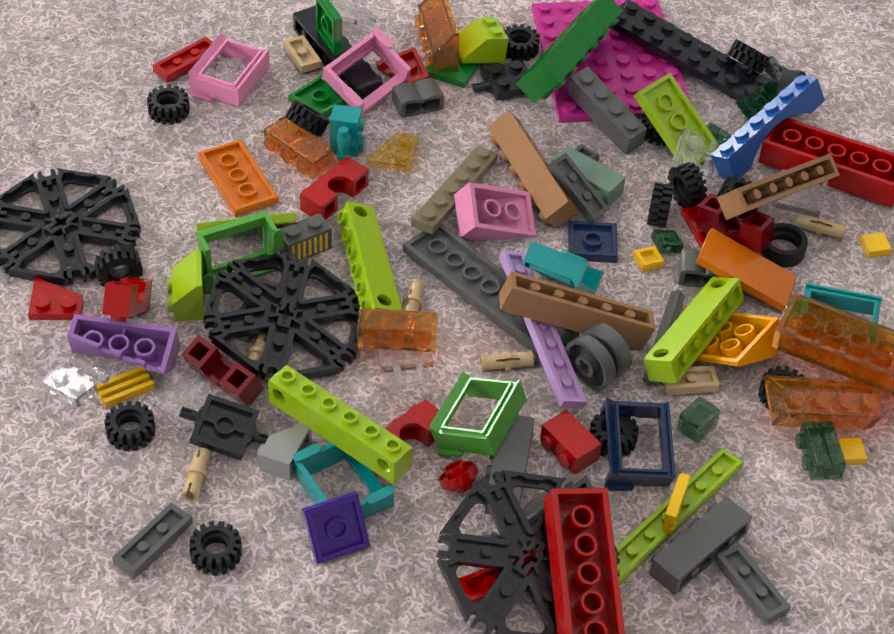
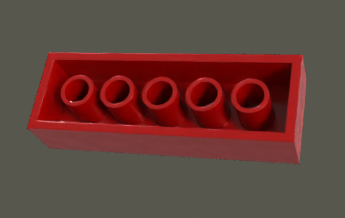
M786 118L777 124L763 140L759 163L785 171L831 153L840 175L821 184L891 208L893 207V152L791 118Z
M608 488L551 489L543 499L557 634H625Z

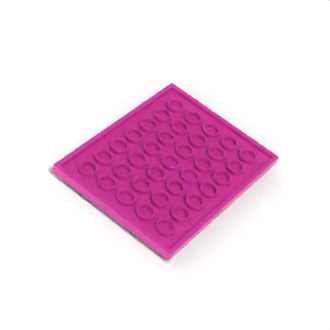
M614 0V2H615L618 6H620L621 4H623V3L626 1V0ZM630 0L664 20L658 0ZM592 1L532 3L531 10L537 33L540 35L542 54L571 21ZM607 28L609 33L601 41L597 40L598 46L590 53L586 52L588 57L580 65H575L577 70L571 75L573 76L588 66L638 119L642 118L644 111L634 95L668 73L672 74L689 99L679 67ZM565 76L564 78L567 81L558 90L553 88L554 92L552 93L559 123L593 121L567 94L571 76Z

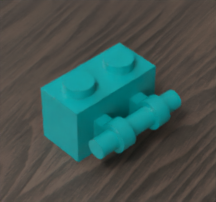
M334 104L330 117V154L337 155L339 162L346 156L349 158L358 157L359 150H364L366 137L362 135V132L365 130L366 118H362V108Z

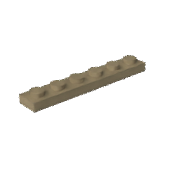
M477 146L414 215L411 226L433 235L456 209L454 194L469 182L478 184L496 163L498 154Z

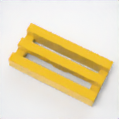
M138 367L94 385L95 391L106 409L155 389L153 380H150L149 374L146 373L143 367Z
M681 473L678 476L665 513L662 527L664 532L673 534L687 493L690 479L688 474Z

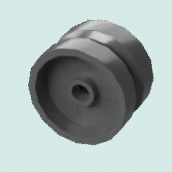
M605 323L593 325L583 334L569 342L565 349L577 379L591 390L599 391L604 389L614 379L630 370L632 365V355L628 344L613 327Z

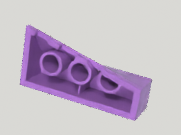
M74 314L67 335L72 353L125 360L164 376L174 368L180 348L177 328L128 321H114L107 318Z

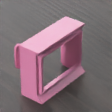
M375 29L367 37L324 67L322 80H325L349 106L362 108L363 115L390 95L392 87L406 83L411 67L392 49L393 42L382 30ZM374 51L396 75L362 100L338 76Z
M220 33L189 71L190 95L206 101L216 99L239 107L270 68L269 49L264 51L227 39ZM219 54L249 64L234 84L204 75Z

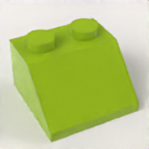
M486 16L474 19L452 38V44L462 63H505L508 37L497 18Z
M195 249L172 268V278L167 279L168 294H172V297H167L168 312H173L174 322L204 319L205 306L201 249Z

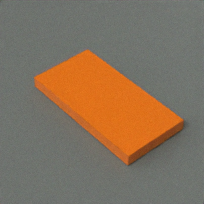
M241 139L198 152V159L234 217L279 203L278 195Z
M713 228L707 233L695 262L719 277L739 278L742 290L783 312L788 304L797 278L791 272Z

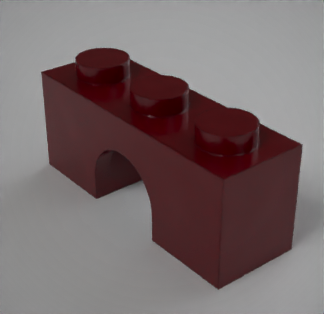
M712 193L698 205L697 229L708 233L713 228L759 254L773 241L775 218L752 210L742 221L736 217L726 220L717 200L719 196Z
M199 335L181 354L191 369L244 406L249 407L264 390L263 385L255 374L238 362L232 364L215 346Z

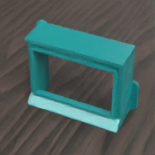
M531 241L522 263L523 266L541 275L575 287L576 290L594 295L604 274L600 270L587 266L588 260L564 250L559 252Z
M806 283L803 299H798L796 304L795 318L799 320L795 344L800 345L803 333L868 345L866 358L875 360L879 344L876 335L882 297ZM809 304L872 315L870 333L808 322L806 320Z
M333 443L323 447L313 444L293 455L295 476L315 504L327 501L328 499L311 475L346 459L371 493L360 501L363 517L366 518L386 507H394V488L392 486L383 488L368 467L336 447Z

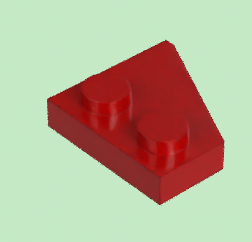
M415 47L397 53L411 67L407 82L415 83L419 80L430 78ZM382 59L375 62L377 69L390 78L396 75Z
M35 278L28 312L29 320H72L74 314L82 315L83 295L43 279Z

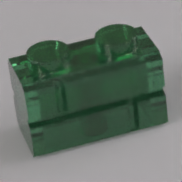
M804 422L801 425L800 432L795 437L796 447L801 449L803 453V470L808 471L811 481L841 479L846 462L833 422Z

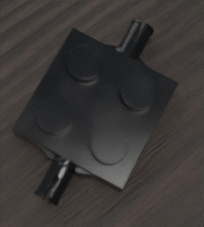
M522 60L481 68L480 75L484 82L472 84L473 92L487 90L493 94L496 100L525 95L516 83L526 73L528 68Z
M208 394L204 405L199 411L183 406L179 417L194 422L190 444L240 461L246 448L252 441L265 444L270 436L255 431L259 410Z

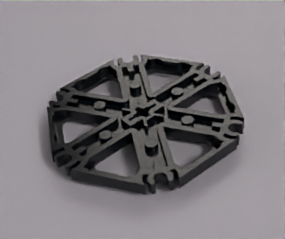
M57 168L58 175H56L54 169H50L51 175L46 177L39 171L37 173L38 179H35L34 173L0 195V230L10 229L28 232L8 247L0 248V267L4 265V273L9 274L10 277L28 280L40 278L50 283L66 286L65 278L68 279L70 285H74L73 278L76 276L82 277L83 282H86V273L90 275L92 280L97 276L95 266L86 262L80 241L113 246L114 248L115 244H119L120 248H122L123 244H126L130 248L131 246L136 247V238H140L141 227L128 188L125 190V185L123 184L117 187L116 179H111L110 176ZM74 184L93 187L92 190L70 205L68 204L64 191L66 185ZM36 192L40 196L43 210L11 204L27 193ZM118 205L123 208L127 222L121 223L96 219L95 217L110 207ZM53 246L55 247L61 267L58 272L48 273L30 270L26 267L34 259Z
M287 252L233 260L232 263L227 264L226 271L228 273L222 269L219 270L218 274L216 273L203 319L205 329L214 328L209 330L208 338L211 339V343L256 376H258L259 370H262V380H265L266 374L272 373L275 375L288 365L293 339L322 362V365L318 367L295 370L308 379L339 374L340 371H344L346 363L342 360L347 361L349 364H352L353 360H355L363 325L360 305H355L359 301L358 296L353 288L315 260L311 259V263L308 266V257L305 256L303 262H297L294 259L295 254L292 253L289 260H287ZM269 269L279 270L282 277L278 293L274 292L250 273ZM309 279L318 280L336 294L303 300L306 282ZM225 292L233 293L251 307L250 309L218 313L217 311L221 295ZM285 310H288V312H287L288 318L286 319L285 324H284V323H282V322H283V318H282V317H283V314H285ZM341 320L347 321L351 325L348 343H342L318 324ZM268 333L263 354L259 360L248 358L231 344V340L235 338Z
M502 470L500 473L497 471L493 474L492 477L495 485H490L487 479L482 477L479 483L478 480L439 533V535H444L439 536L437 543H444L448 546V551L439 550L436 554V557L439 558L437 564L465 623L468 622L471 615H475L470 623L472 629L478 622H482L486 625V631L483 634H491L493 629H495V634H557L545 512H542L531 528L513 489L523 487L544 490L549 493L551 489L561 488L566 478ZM568 482L564 488H571L573 482ZM475 504H483L488 509L502 539L462 534L459 527ZM615 546L616 561L618 565L620 563V559L617 557L619 555V552ZM536 547L537 549L533 553L534 556L532 558L535 563L531 561L521 569L525 559L522 553L527 555ZM515 559H516V560H517V563H516L515 566H514V565H512V564H513V562H514ZM460 566L502 570L484 598L478 603H473L467 598L456 574L457 568ZM525 589H527L544 623V630L541 633L513 631L505 625V618Z

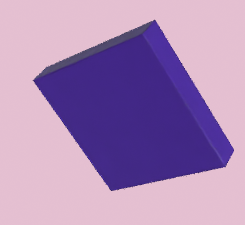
M354 491L302 508L314 560L317 564L370 546L357 492Z

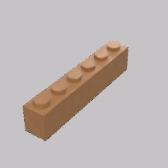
M510 110L488 126L492 133L490 139L497 148L500 147L502 149L499 152L507 163H511V166H509L510 171L516 178L519 177L521 179L518 182L524 191L530 192L531 203L536 209H540L541 212L538 215L546 225L550 223L558 229L579 213L574 202L548 170L547 166L549 164L521 121Z
M830 153L732 190L717 197L725 219L728 220L821 184L840 174Z
M513 271L510 272L499 292L501 311L573 330L581 334L597 323H605L613 327L623 337L628 347L643 350L656 329L653 311Z

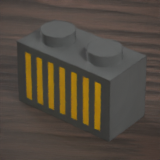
M320 213L280 228L283 231L284 246L278 252L279 254L288 252L287 260H289L292 253L295 254V261L299 262L304 260L305 256L309 258L332 249V228Z

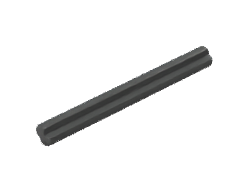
M677 289L670 293L653 347L679 317L685 298L681 290ZM645 369L642 378L643 382L647 383V386L656 385L658 382L649 381Z

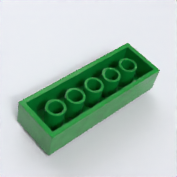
M614 0L592 1L571 21L517 81L516 85L534 103L540 98L547 99L554 92L553 88L558 90L567 81L564 78L565 76L569 77L577 70L575 65H580L588 57L586 52L590 53L598 46L597 40L601 41L609 33L607 28L611 29L619 22L617 17L623 10Z

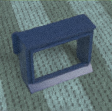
M607 397L600 409V415H606L609 472L604 479V487L608 488V491H631L634 486L669 487L676 477L669 402L613 401ZM619 416L658 419L662 469L623 468Z

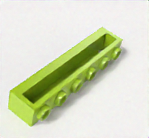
M347 201L343 210H340L338 213L337 223L340 225L341 238L344 241L346 258L351 268L350 273L354 280L360 312L362 313L365 325L393 329L403 311L374 206Z
M712 277L643 359L649 381L678 383L744 301L739 278Z
M288 365L268 380L270 403L330 443H333L336 447L393 485L411 469L412 446Z

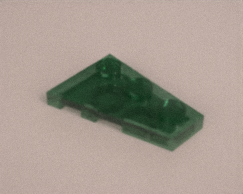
M776 77L768 80L735 102L748 121L777 96L779 80Z

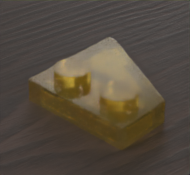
M396 132L367 158V166L412 172L420 135Z

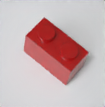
M568 410L542 424L540 442L543 448L551 451L558 458L561 466L568 468L573 474L579 473L599 460L602 443Z

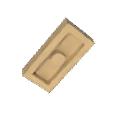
M304 35L283 40V48L301 74L322 68L321 59Z
M714 365L690 367L677 384L664 382L667 396L718 392L720 386Z

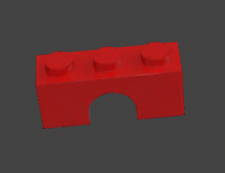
M346 156L324 175L319 176L308 188L302 190L299 197L300 210L310 217L320 213L327 220L338 211L337 193H345L354 198L368 186L369 169Z
M128 276L121 278L120 282H107L105 284L102 314L111 315L110 319L114 321H126V318L132 319L134 316H141V313L148 311L150 308L153 280Z
M424 399L418 405L411 406L398 419H393L384 429L403 441L415 439L429 447L435 442L429 426L439 409L427 399Z

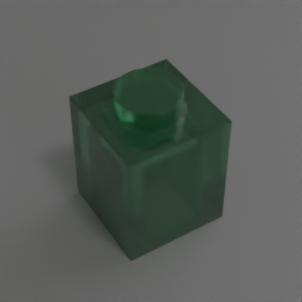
M699 396L680 413L677 430L699 444L717 426L721 410Z

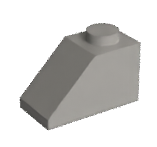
M302 424L271 434L266 443L261 444L257 451L256 458L259 460L260 471L290 481L295 472L293 455L310 445L312 441L311 429Z

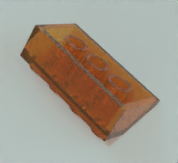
M423 0L418 5V15H414L415 27L418 28V38L421 40L422 52L425 53L426 65H430L432 74L459 71V32L449 1Z
M772 375L764 377L772 426L867 430L883 418L879 393L862 380Z

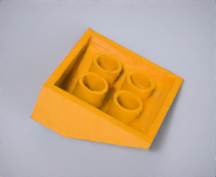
M734 312L696 361L740 367L773 358L786 344L779 318Z

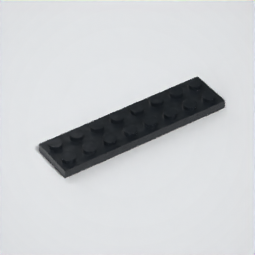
M626 0L619 6L623 11L617 17L619 22L611 29L753 110L773 90L775 83L766 76L758 74L748 66L714 49L711 45L693 37L692 34L663 20L637 3Z

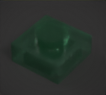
M653 230L651 239L659 252L681 253L684 244L675 230Z

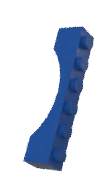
M805 75L796 77L788 87L780 91L778 96L767 103L755 116L751 117L725 143L721 144L711 154L719 177L728 179V177L738 176V179L751 169L760 145L777 124L792 115L801 113L811 114L825 101L818 78Z

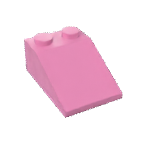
M469 182L454 194L459 237L461 239L487 241L536 236L530 192Z

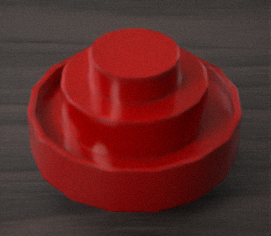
M457 460L448 464L443 469L444 472L439 476L438 481L443 490L463 493L472 488V483L475 481V476L479 470L474 461L464 462L463 460Z

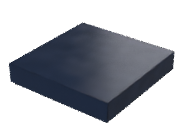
M568 221V252L585 258L588 262L617 263V223Z

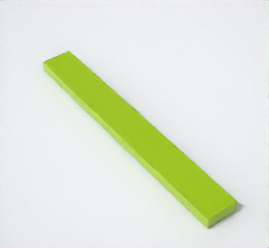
M722 447L689 479L687 493L673 534L743 468V461ZM671 496L616 547L619 552L617 557L620 559V563L617 565L618 573H620L619 586L673 535L664 532L662 529Z

